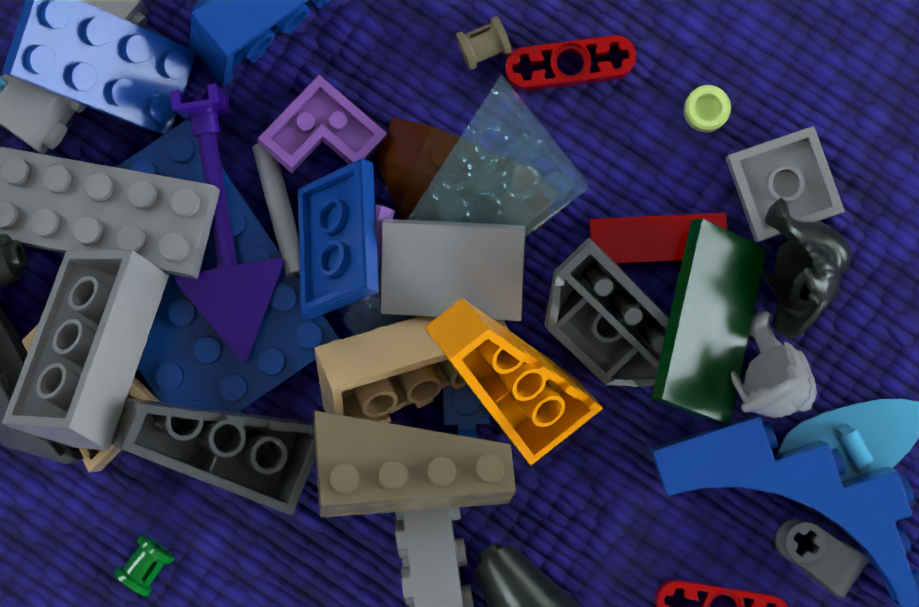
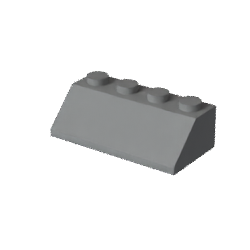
M134 250L66 251L2 424L9 428L74 448L109 450L169 275Z

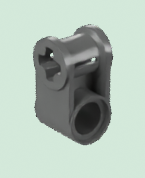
M791 519L783 522L775 534V546L784 558L806 572L820 586L841 599L845 598L869 562L856 549L833 537L811 522ZM797 533L803 534V540L808 543L804 550L799 549L797 542L793 540Z

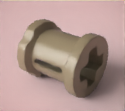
M497 15L490 18V23L468 33L461 31L455 34L459 49L469 70L476 68L477 63L500 53H503L505 56L512 53L509 39Z

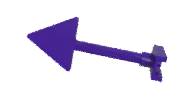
M217 84L207 85L208 94L193 96L191 100L180 90L169 91L172 110L183 119L190 120L192 135L198 140L205 184L215 185L220 189L212 221L218 266L214 269L200 271L198 279L176 275L174 281L241 362H247L285 262L282 258L240 264L237 260L217 134H220L218 117L231 114L229 96Z

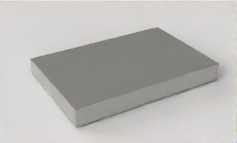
M384 219L382 222L381 314L438 317L463 298L493 320L521 321L526 225Z

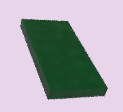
M691 220L651 399L717 424L730 425L737 392L732 382L731 372L735 371L740 378L761 280L760 271L764 266L766 248L707 220Z

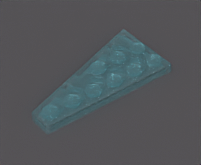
M501 74L407 220L526 225V237L589 189V184ZM382 259L378 267L379 292L371 295L369 300L361 299L352 303L342 319L355 335L417 317L412 315L381 314Z

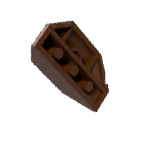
M392 117L386 131L387 137L380 145L375 160L400 217L407 220L526 225L525 234L542 228L559 187L558 184L517 160L433 126Z

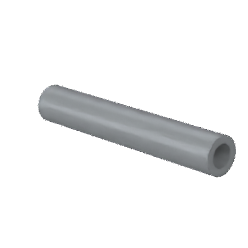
M255 144L252 147L280 255L285 262V274L287 277L300 275L299 234L281 167L274 157L259 144Z

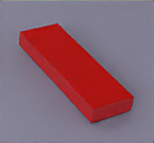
M726 213L590 219L589 237L617 265L682 262L691 220L704 219L727 230Z

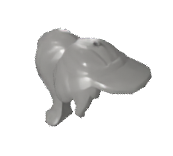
M768 311L756 312L752 317L749 335L755 339L761 353L749 363L743 384L735 371L731 372L732 382L744 402L741 406L742 411L754 412L772 418H782L799 411L803 412L812 409L817 389L806 356L802 351L795 349L790 343L784 342L783 345L775 338L770 328L771 314Z

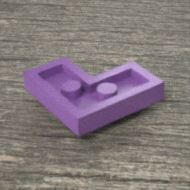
M318 75L258 137V144L287 170L293 173L321 142H324L345 162L351 164L361 158L367 160L386 139L387 133L323 77Z

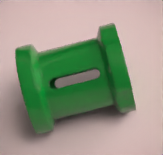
M140 535L137 540L138 548L124 567H118L115 570L114 575L125 586L147 597L152 591L151 583L165 564H171L174 561L175 556L154 539L146 535Z

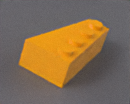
M463 298L424 327L530 466L603 409L576 377Z

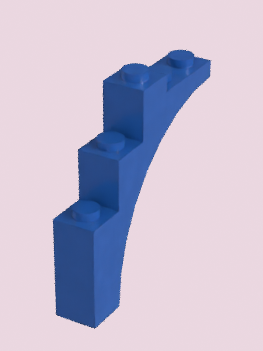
M756 414L732 420L730 425L720 424L650 447L663 490L668 496L701 488L743 487L776 493L810 506L836 522L861 546L882 576L895 607H919V572L917 569H910L905 553L911 551V545L902 525L896 526L895 521L913 516L909 503L914 501V494L905 475L899 476L897 470L885 467L841 481L840 476L846 474L841 454L837 448L831 449L829 443L822 440L773 455L771 449L777 448L778 443L772 425L769 421L762 423L761 417Z

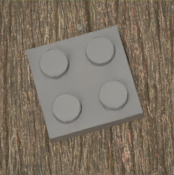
M814 126L730 154L725 158L755 243L781 234L765 222V216L770 206L780 197L786 201L790 216L801 222H818L845 212Z

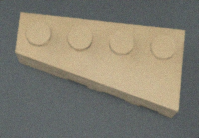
M417 316L314 347L322 405L325 412L389 423L392 421L389 414L412 403H415L419 409L433 402V398L439 394L441 389L449 385L456 390L467 386L466 382L424 329L425 326L437 317ZM495 320L500 325L508 329L504 320Z

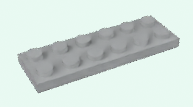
M0 147V234L9 235L13 241L18 240L23 246L65 253L66 251L134 250L165 273L198 279L220 189L215 185Z

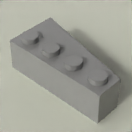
M81 0L142 28L145 27L148 20L146 17L148 9L142 0ZM4 74L2 76V80L6 84L0 92V126L40 154H45L48 148L51 150L56 148L67 133L68 128L65 126L75 111L80 113L86 106Z
M460 508L395 512V535L399 558H402L403 563L401 581L406 605H409V607H474L471 585H461L459 567L468 565L464 538L455 539L452 523L453 520L461 519Z

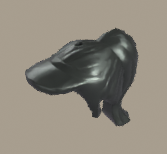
M780 197L770 206L765 216V222L783 234L788 241L778 248L777 261L775 262L776 274L773 275L768 268H763L760 273L764 276L766 283L772 288L778 301V306L773 314L772 325L774 329L782 336L794 338L804 334L818 319L821 312L838 297L840 277L850 265L851 251L846 240L829 225L820 222H801L792 218L786 201Z

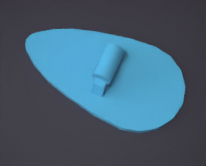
M877 399L821 413L800 422L786 433L777 454L822 440L829 443L831 449L837 448L841 454L846 469V474L840 476L841 481L885 467L893 468L919 439V402L906 399Z

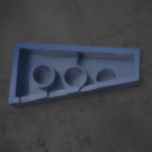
M199 0L192 9L189 48L196 51L198 59L223 88L235 78L231 71L245 58L249 59L253 64L266 53L265 48L271 44L279 30L289 35L309 15L310 9L308 7L311 4H314L317 8H322L330 0Z

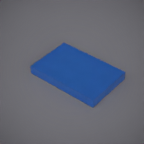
M361 158L298 189L301 316L315 319L379 292L373 163Z

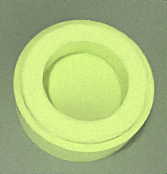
M704 85L696 88L690 93L684 104V116L687 123L693 129L700 132L716 131L727 121L731 112V103L727 94L722 89L713 85Z

